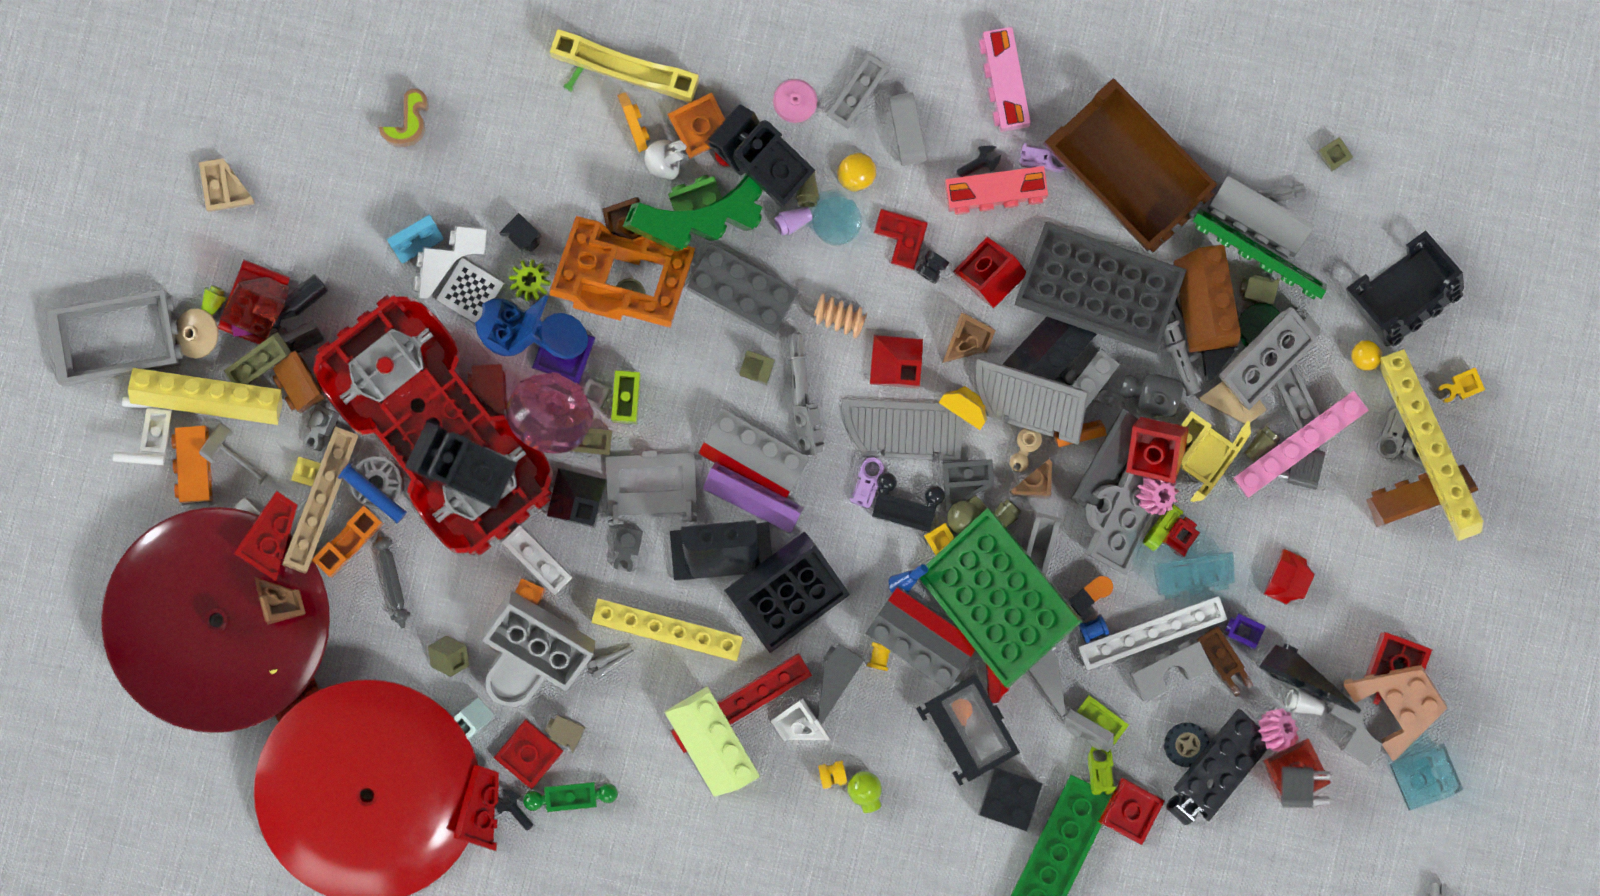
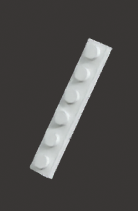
M1218 596L1080 646L1078 649L1086 671L1228 619Z

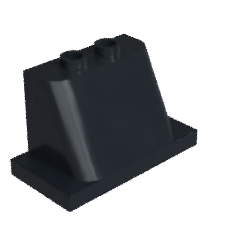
M756 520L695 525L681 527V530L670 531L674 581L745 575L772 555L769 522L756 523Z

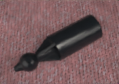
M313 274L283 299L277 314H270L268 312L265 315L267 318L263 329L276 328L279 330L282 328L280 326L282 319L300 315L329 290L319 277Z

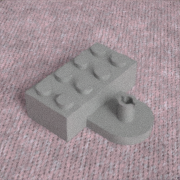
M511 590L486 623L483 630L482 641L501 652L487 672V693L498 704L515 707L529 701L545 679L567 691L593 657L595 640Z

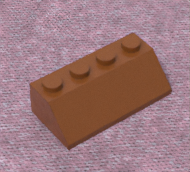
M1225 246L1199 247L1175 260L1173 263L1175 266L1186 269L1179 290V298L1189 352L1239 346L1241 332Z
M1464 464L1458 466L1470 494L1479 491ZM1427 472L1418 475L1419 480L1410 483L1409 479L1395 483L1396 489L1387 492L1384 487L1371 492L1372 497L1366 500L1376 527L1441 504Z

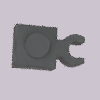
M316 404L307 425L312 430L305 436L303 444L310 447L313 445L312 449L321 451L324 447V436L331 437L340 414L323 405Z
M618 526L614 551L620 552V556L614 561V569L618 570L619 563L626 561L628 563L627 572L632 571L633 562L630 558L631 555H639L643 531Z

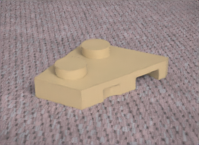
M223 158L199 162L207 212L255 204L254 199Z

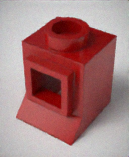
M1184 517V519L1178 518L1162 544L1172 548L1177 556L1185 557L1187 551L1200 534L1195 529L1197 524L1188 517ZM1182 528H1184L1188 531V533L1186 534L1184 539L1180 541L1176 537L1182 530Z

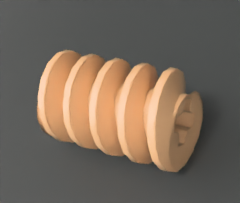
M822 293L814 316H816L817 325L825 320V327L829 328L834 323V330L836 332L843 326L844 335L853 330V338L856 339L860 335L867 313L864 316L862 315V307L853 312V304L851 303L844 309L843 300L834 305V297L825 302V294Z

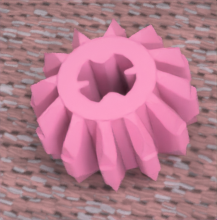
M1142 477L1143 485L1137 486L1140 489V493L1136 495L1140 499L1138 505L1150 514L1165 515L1166 510H1172V503L1178 502L1175 495L1180 492L1175 488L1177 482L1174 484Z
M1284 708L1271 710L1263 714L1262 719L1258 721L1261 727L1258 732L1261 733V741H1265L1267 749L1271 748L1273 752H1280L1295 746V741L1299 739L1296 733L1299 729L1295 725L1296 720L1292 719L1291 712H1286Z

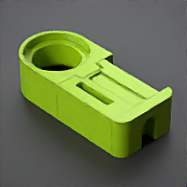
M1172 504V510H1166L1165 515H1160L1146 534L1143 544L1152 551H1155L1162 544L1170 529L1184 511L1175 504Z
M1092 746L1087 756L1091 791L1094 795H1100L1103 791H1105V794H1112L1116 789L1112 774V751L1110 749L1107 752L1102 748L1096 749ZM1096 750L1103 751L1106 755V760L1102 762L1097 761L1093 756V752Z

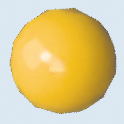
M1370 340L1358 342L1351 352L1353 363L1358 369L1363 371L1377 368L1380 365L1381 357H1383L1382 350Z

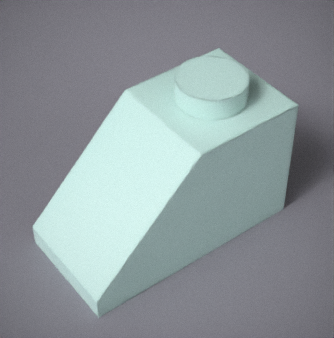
M477 698L460 711L454 719L465 732L467 739L470 740L492 720L494 714Z

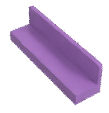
M716 462L710 469L708 478L703 486L704 490L788 533L793 531L804 509L803 506Z

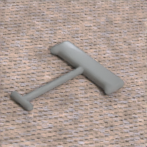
M219 423L199 451V454L213 463L214 455L221 449L258 477L257 483L261 484L267 473L263 472L261 475L222 445L228 436L233 435V432Z

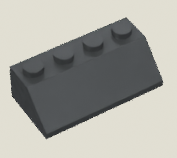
M1123 409L1118 414L1071 497V500L1085 508L1088 503L1097 506L1098 511L1102 509L1104 505L1103 498L1093 497L1091 495L1092 492L1102 485L1111 484L1118 486L1122 478L1120 473L1124 466L1127 467L1132 429L1138 420L1127 410Z

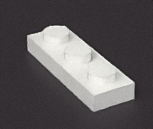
M520 525L502 542L554 595L572 579Z

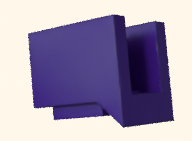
M1238 613L1236 619L1231 617L1225 631L1229 632V639L1255 651L1266 626ZM1241 624L1252 629L1248 639L1236 635Z

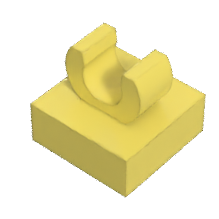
M298 456L291 480L312 487L321 463Z

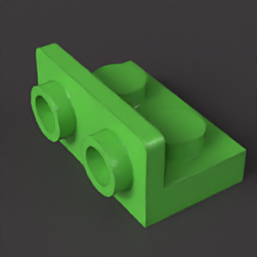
M708 175L696 178L694 180L695 183L686 186L684 183L671 188L672 192L668 193L673 210H696L721 199L722 196L715 177L709 178Z

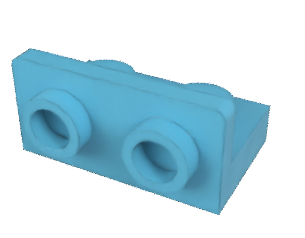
M429 214L391 236L387 241L400 262L404 264L416 257L418 252H422L423 246L433 247L442 242L444 237Z

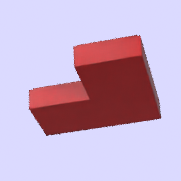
M880 210L874 234L897 240L890 264L914 271L928 222L887 210Z

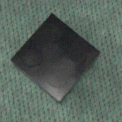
M993 768L978 815L1027 831L1043 783Z

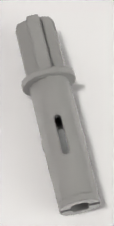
M791 333L789 334L790 357L787 359L791 365L793 402L797 406H806L805 404L809 403L805 366L807 356H804L802 334Z

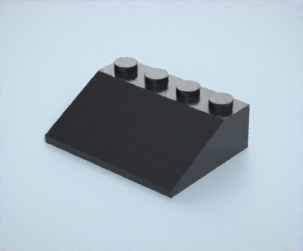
M805 531L724 590L769 653H772L850 595L816 544Z

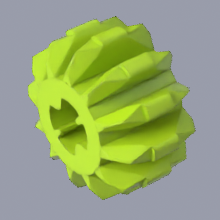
M531 259L529 267H527L525 261L522 260L520 264L523 269L520 270L516 266L512 268L518 275L509 276L510 281L516 282L510 286V289H519L516 292L517 298H520L525 293L526 302L530 301L531 294L538 301L539 295L537 292L540 291L544 295L548 293L542 286L551 285V281L544 279L550 276L549 271L541 272L544 268L543 263L538 264L535 268V260ZM529 275H533L534 280H536V282L531 283V286H527V283L523 282L524 279L529 278Z

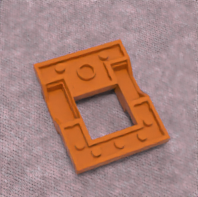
M576 216L549 295L573 301V308L621 321L624 315L671 328L695 254V248L687 246L683 250L673 251L643 236L633 240L616 236L601 222ZM614 259L639 266L641 260L663 265L654 297L606 284Z

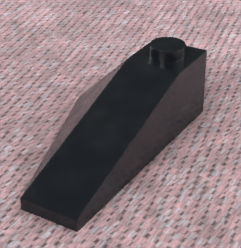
M1284 644L1283 647L1275 645L1260 664L1259 668L1270 677L1357 714L1361 712V709L1300 656L1297 653L1298 649L1288 644Z

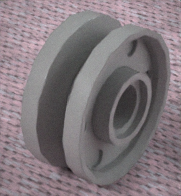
M372 456L363 459L355 466L354 469L369 481L375 476L382 477L383 486L380 490L394 502L399 499L403 491L404 480L400 469L395 463L384 457ZM350 485L352 494L359 503L372 509H379Z

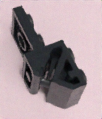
M741 104L733 109L705 141L740 176L746 173L781 207L792 198L816 171L781 138L782 134L769 121L762 120L760 122L755 112Z
M426 422L405 468L450 490L453 489L496 509L518 463L480 446L452 431L448 432L437 425Z

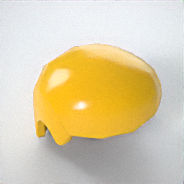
M863 153L848 155L841 161L837 169L838 181L843 188L852 192L869 187L877 176L874 161L870 156Z

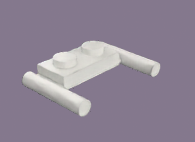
M123 397V407L147 408L140 453L114 452L113 462L164 465L172 421V409L131 404L129 397Z

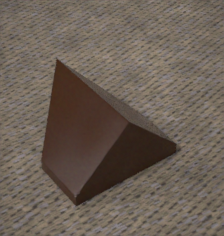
M639 197L603 208L605 226L612 234L631 240L641 237V235L623 227L631 205L640 202Z

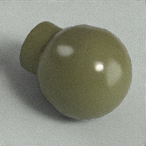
M977 496L972 497L969 501H959L953 504L948 511V524L954 532L960 534L987 507Z

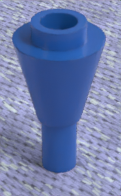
M921 564L914 570L891 576L888 581L890 591L893 593L897 586H900L909 593L918 579L928 572V567L925 564Z

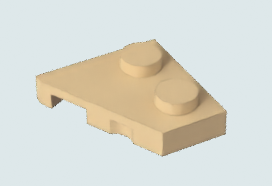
M1223 381L1199 398L1200 402L1233 417L1244 425L1247 420L1251 422L1267 411L1260 400L1250 410L1246 409Z

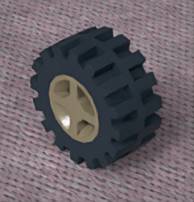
M1188 722L1173 726L1167 732L1164 739L1166 756L1172 763L1178 766L1190 767L1209 744V737L1206 731L1199 725Z

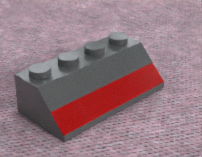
M897 586L865 633L947 690L952 686L975 652V648L954 623L900 586Z

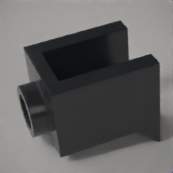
M519 213L500 231L501 236H508L509 240L521 251L525 249L526 251L533 252L541 243L539 240L542 237L541 234Z

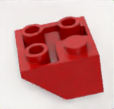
M874 335L869 385L919 389L923 339Z

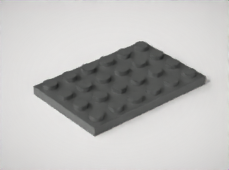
M1045 222L1014 305L1157 354L1186 269Z

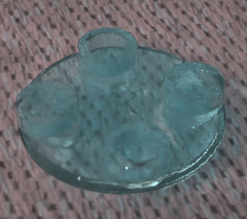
M830 197L818 204L813 214L812 223L815 233L821 240L831 245H843L851 242L858 235L861 229L862 218L854 201L843 197Z

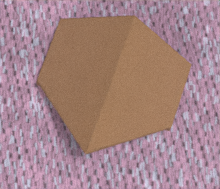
M961 313L943 363L983 352L987 353L996 330Z
M1048 459L1010 491L1011 495L1048 499L1051 496L1052 461Z
M254 577L268 625L306 614L299 589L292 590Z

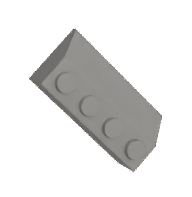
M1229 176L1222 182L1207 208L1212 211L1211 215L1221 221L1226 219L1232 222L1233 228L1242 233L1248 231L1255 235L1254 239L1263 245L1269 243L1276 247L1275 251L1286 258L1289 255L1294 257L1298 253L1315 226Z

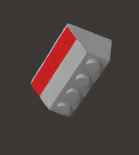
M723 408L698 453L713 463L716 462L785 498L789 496L809 461L807 456Z

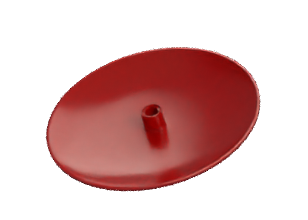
M364 679L334 684L309 695L296 704L283 716L269 735L260 754L254 780V802L258 824L267 845L279 863L292 876L314 891L326 896H408L424 889L439 879L453 866L468 845L467 842L455 839L453 836L473 767L478 765L477 758L470 741L458 722L446 709L425 694L408 686L383 680ZM365 788H369L374 792V797L364 799L360 792Z

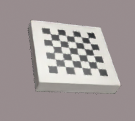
M461 258L436 300L475 324L482 316V304L491 299H496L505 284Z

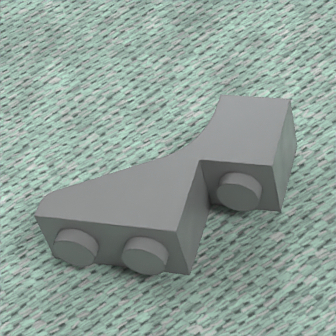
M1037 512L1025 551L1046 576L1061 518Z
M1353 670L1351 673L1347 672L1340 683L1343 686L1341 692L1353 703L1355 702L1345 689L1343 681L1346 679H1363L1364 675L1358 670ZM1364 699L1355 703L1361 709L1360 714L1328 702L1327 706L1330 707L1328 714L1353 728L1351 732L1348 730L1344 734L1340 742L1343 744L1341 751L1364 765L1370 766L1383 744L1374 739L1364 725Z

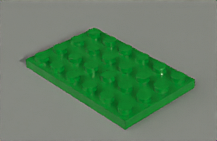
M990 508L981 513L926 564L928 572L919 578L1007 688L1015 683L1082 622Z

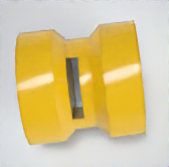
M843 760L836 761L833 765H818L823 789L831 788L834 784L840 786L847 784Z

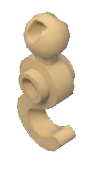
M1026 428L1019 432L1017 435L1019 452L1013 454L1009 461L1012 470L1023 472L1027 469L1029 465L1027 456L1029 452H1034L1041 445V433ZM1015 464L1020 466L1019 470L1014 469Z

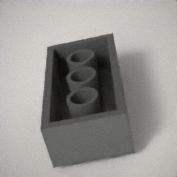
M712 243L687 286L688 291L773 337L776 336L798 296V290Z

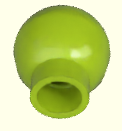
M868 771L854 774L847 786L848 795L852 801L861 806L863 813H871L881 808L882 804L879 798L882 787L879 778Z

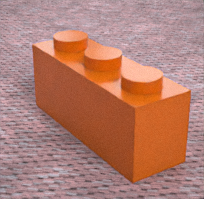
M206 426L175 428V434L171 436L172 448L176 449L177 459H173L174 474H178V483L174 485L175 498H179V502L182 504L213 502L211 462L199 454V451L209 438V428Z

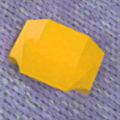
M966 386L954 391L945 392L939 401L941 405L979 430L987 421L986 408L981 397Z

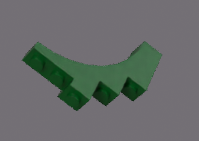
M745 174L736 187L721 199L696 210L670 211L657 209L640 202L634 203L630 207L623 227L673 251H680L688 246L691 240L690 232L706 240L714 241L724 235L727 228L725 222L744 231L756 228L762 219V214H760L762 206L754 202L760 198L763 189Z

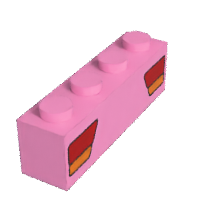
M1013 27L983 32L982 39L979 40L981 55L985 54L987 63L983 64L985 78H990L991 87L988 88L990 102H994L996 111L992 112L994 126H999L1000 132L1027 128L1031 122Z

